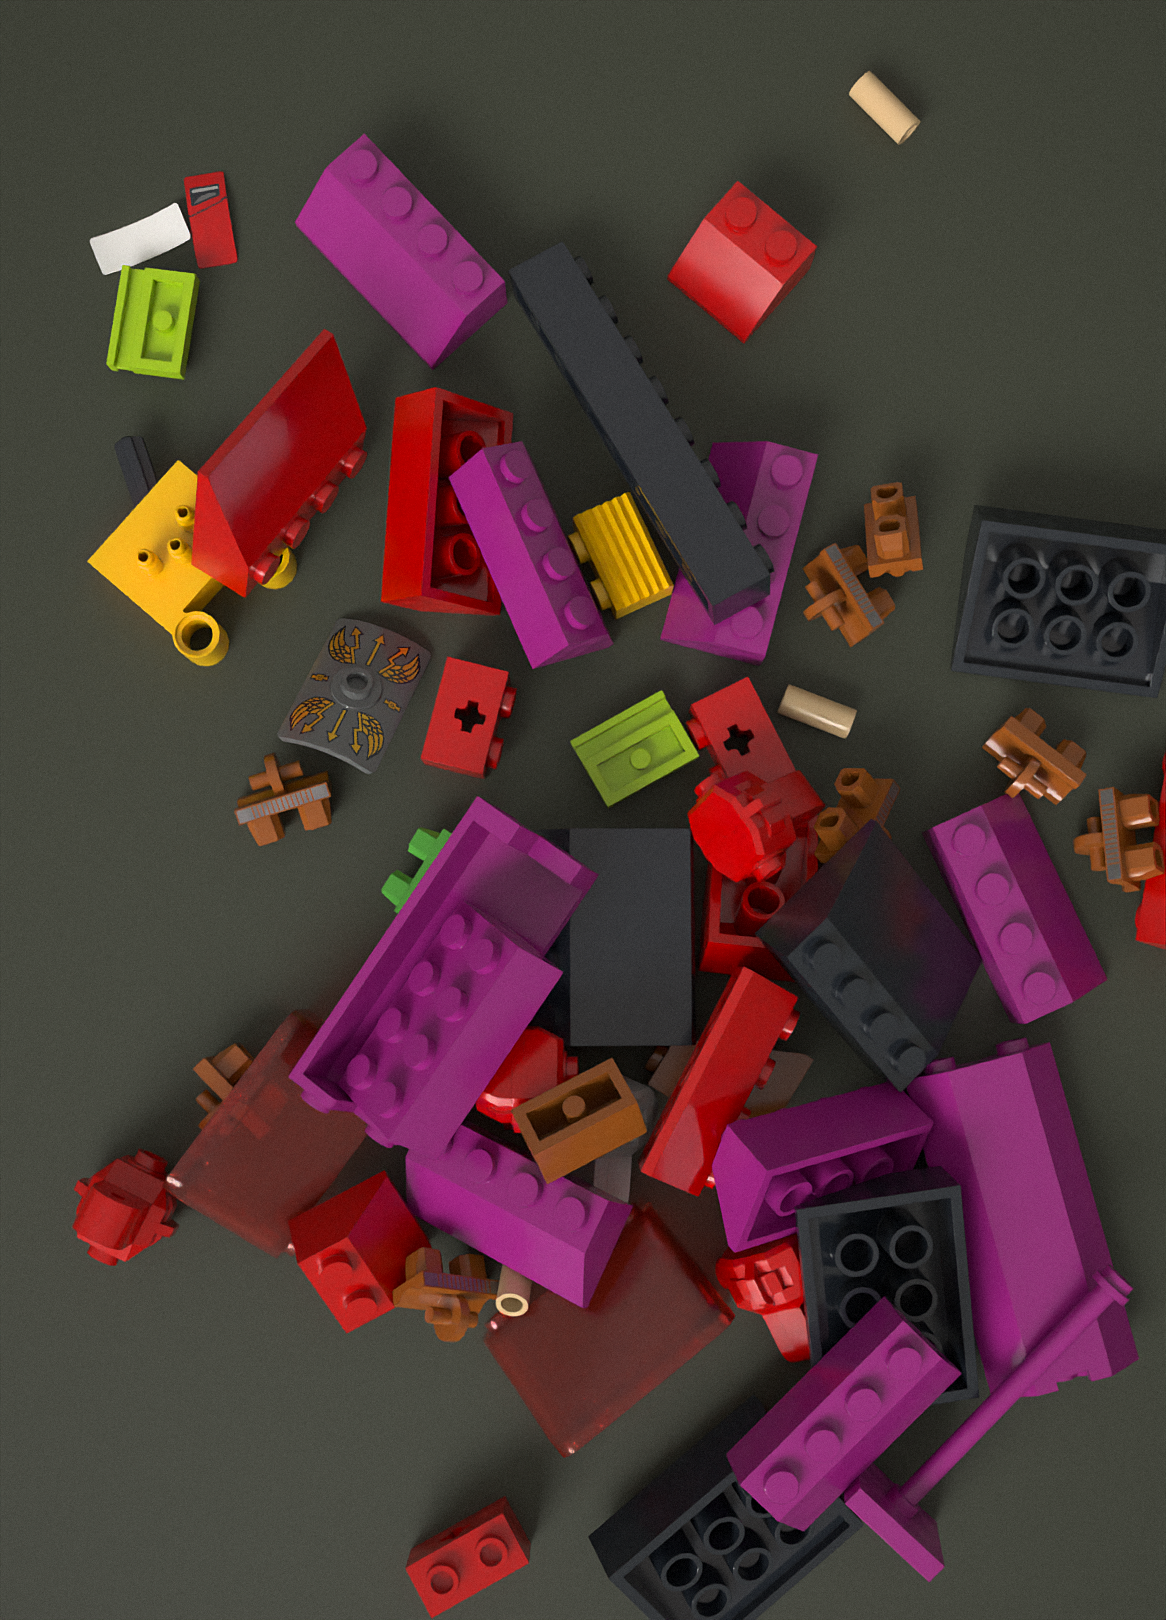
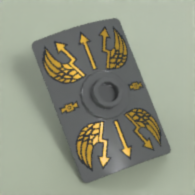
M338 619L277 735L283 742L295 743L320 750L353 765L366 774L374 773L431 659L430 652L410 639L386 628L359 620Z

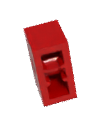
M447 656L421 755V760L425 765L484 780L488 767L498 768L504 739L496 737L501 717L511 718L517 695V688L509 687L511 682L509 672ZM476 708L480 718L485 722L483 725L475 724L471 733L465 732L463 722L458 718L460 715L468 716L471 709Z
M749 677L691 704L689 714L692 719L686 721L685 724L697 749L701 750L706 747L715 766L709 768L710 775L721 772L724 778H728L747 770L770 783L796 771ZM730 731H733L737 738L746 736L749 739V742L743 749L745 755L741 756L737 749L727 751L724 745L730 738Z
M506 1496L412 1548L405 1569L430 1617L433 1618L529 1564L531 1543Z

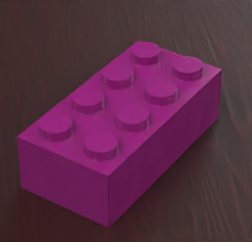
M461 899L451 916L443 923L440 932L420 962L412 969L409 978L389 1008L381 1015L378 1024L358 1054L350 1061L345 1073L337 1084L388 1140L437 1160L551 992L563 971L506 924Z

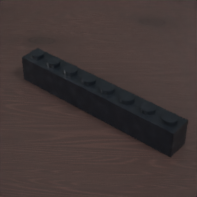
M562 241L509 269L508 273L515 299L713 624L716 625L769 596L770 574L774 572L769 555L761 544L752 546L744 533V530L747 529V523L742 512L733 500L725 503L717 488L721 487V483L714 467L707 458L701 461L697 458L691 446L695 445L690 429L682 417L679 416L673 419L665 405L669 404V400L661 382L655 375L648 378L640 366L643 363V357L636 342L630 335L623 338L615 326L618 323L616 312L605 295L598 298L590 285L594 284V281L584 259L580 255L573 258Z

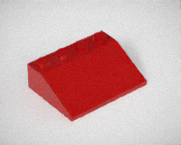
M323 329L198 471L191 565L244 598L247 597L258 582L262 585L269 582L279 566L281 554L288 546L295 549L302 542L309 529L310 519L317 511L323 514L330 508L338 494V485L346 476L353 479L361 470L367 457V452L363 450L367 427L334 334L328 330Z

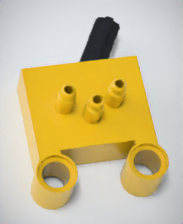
M140 435L125 436L115 443L114 448L134 505V510L87 562L170 632L174 645L185 657L200 666L215 665L224 659L228 652V635L212 616L201 611L224 585L191 565L197 475L181 461L177 460L158 482L144 438ZM289 547L282 553V562L267 584L262 585L265 588H283L292 582L295 577L297 562ZM200 628H211L213 637L209 646L199 651L191 650L190 638L193 633Z

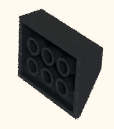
M974 505L964 553L950 665L951 671L1158 698L1166 666V530Z
M870 819L755 933L757 938L865 1066L900 1093L939 1054L982 962L980 956L885 831L873 819Z
M565 828L532 830L562 848L599 874V876L545 954V957L563 971V974L527 1027L539 1026L562 1038L564 1046L696 1045L694 837L691 828Z
M941 1166L887 1173L794 1206L810 1369L885 1296L962 1373L931 1405L979 1398L961 1185Z
M755 1394L749 1397L588 1536L608 1579L650 1620H756L864 1526L860 1518L845 1504V1500L839 1496L805 1531H801L778 1522L739 1485L726 1454L769 1412Z

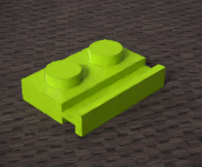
M122 265L106 362L112 371H119L121 369L133 371L135 374L185 379L200 284L196 274L153 268L140 270L132 269L128 265Z
M662 690L570 741L607 809L699 758L697 750L674 710L671 709Z

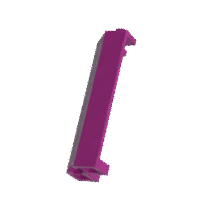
M477 796L288 1076L304 1089L300 1095L302 1099L313 1108L326 1114L330 1110L353 1112L368 1124L365 1132L373 1140L387 1148L399 1145L388 1140L337 1083L345 1073L350 1061L358 1054L378 1024L381 1015L389 1008L409 978L412 969L420 962L440 932L443 923L451 916L462 899L506 924L545 956L599 874L547 838L525 827L510 814Z
M1027 1037L995 1044L997 1054L974 1062L956 1065L954 1056L933 1060L924 1069L925 1073L918 1075L906 1087L911 1100L934 1122L923 1146L928 1167L941 1166L961 1185L973 1330L990 1394L1098 1284L1091 1275L1097 1269L1102 1271L1108 1264L1113 1267L1051 1044L1046 1042L1029 1046ZM1114 1300L1021 1397L1040 1396L1059 1391L1057 1382L1069 1381L1077 1376H1088V1379L1092 1382L1111 1377L1137 1361L1139 1356L1125 1306Z

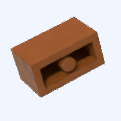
M613 1058L511 1110L521 1134L547 1184L647 1133L637 1100Z

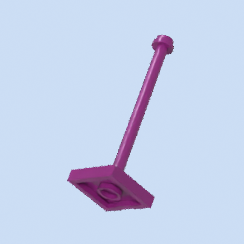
M1108 1264L1102 1271L1097 1269L1091 1275L1098 1284L902 1486L893 1483L886 1474L872 1463L844 1491L845 1504L928 1582L945 1565L937 1522L919 1506L918 1502L1114 1300L1122 1306L1129 1301L1127 1295L1134 1288L1111 1265Z

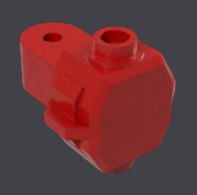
M747 770L728 778H724L721 772H717L696 786L694 792L697 794L698 799L687 814L694 840L701 848L707 861L711 862L717 871L736 883L755 876L759 883H762L786 866L781 856L796 841L795 830L819 814L825 807V803L800 770L770 783Z
M539 1026L526 1027L476 1101L477 1110L503 1123L504 1130H514V1133H521L511 1110L579 1075L578 1056L568 1057L562 1038Z
M139 1149L135 1157L128 1154L117 1158L90 1178L85 1177L78 1180L74 1191L81 1195L82 1199L76 1208L77 1217L72 1228L77 1232V1238L90 1244L87 1251L89 1256L101 1263L116 1266L119 1259L126 1262L149 1246L157 1243L163 1237L170 1238L176 1234L180 1225L171 1219L177 1207L176 1178L164 1171L168 1164L164 1158L150 1151Z
M797 1233L735 1253L728 1246L723 1255L717 1259L715 1265L716 1276L721 1286L729 1289L738 1308L763 1316L781 1354L787 1361L795 1363L809 1360Z

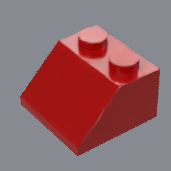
M737 181L703 219L668 274L667 280L745 344L810 270L817 246Z
M385 1170L288 1221L297 1264L346 1334L394 1309L392 1291L406 1282V1257L419 1248H432L426 1233Z

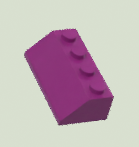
M365 134L325 168L295 221L300 231L432 370L507 304L505 281Z
M521 441L482 448L449 477V480L532 669L609 648L614 642L533 459L525 445Z
M768 441L713 442L708 460L714 467L721 483V487L717 488L725 503L733 500L737 504L747 523V529L744 530V533L752 546L761 544L772 561L774 572L770 574V595L714 625L679 568L660 640L756 666L761 665L766 656L818 454Z
M1020 793L1014 798L1005 794L921 832L978 955L982 959V963L1010 1023H1029L1076 1001L1108 980Z
M885 1082L870 1087L864 1086L855 1091L833 1097H823L817 1101L799 1106L781 1108L769 1114L746 1120L740 1119L727 1124L721 1136V1143L714 1158L712 1170L729 1247L735 1253L796 1234L794 1206L887 1173L913 1170L934 1122L904 1091L900 1093Z
M466 1119L463 1120L437 1160L411 1149L408 1150L405 1157L407 1205L413 1215L581 1308L588 1307L631 1212L632 1205L570 1173L547 1184L531 1153Z
M884 1296L726 1456L739 1485L778 1522L805 1531L962 1373Z

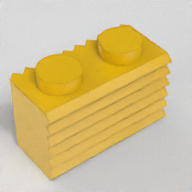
M626 492L621 496L604 502L602 505H597L573 517L575 533L568 535V540L580 564L587 561L590 563L596 580L589 582L602 611L610 608L614 618L618 619L672 594L674 585L630 492Z

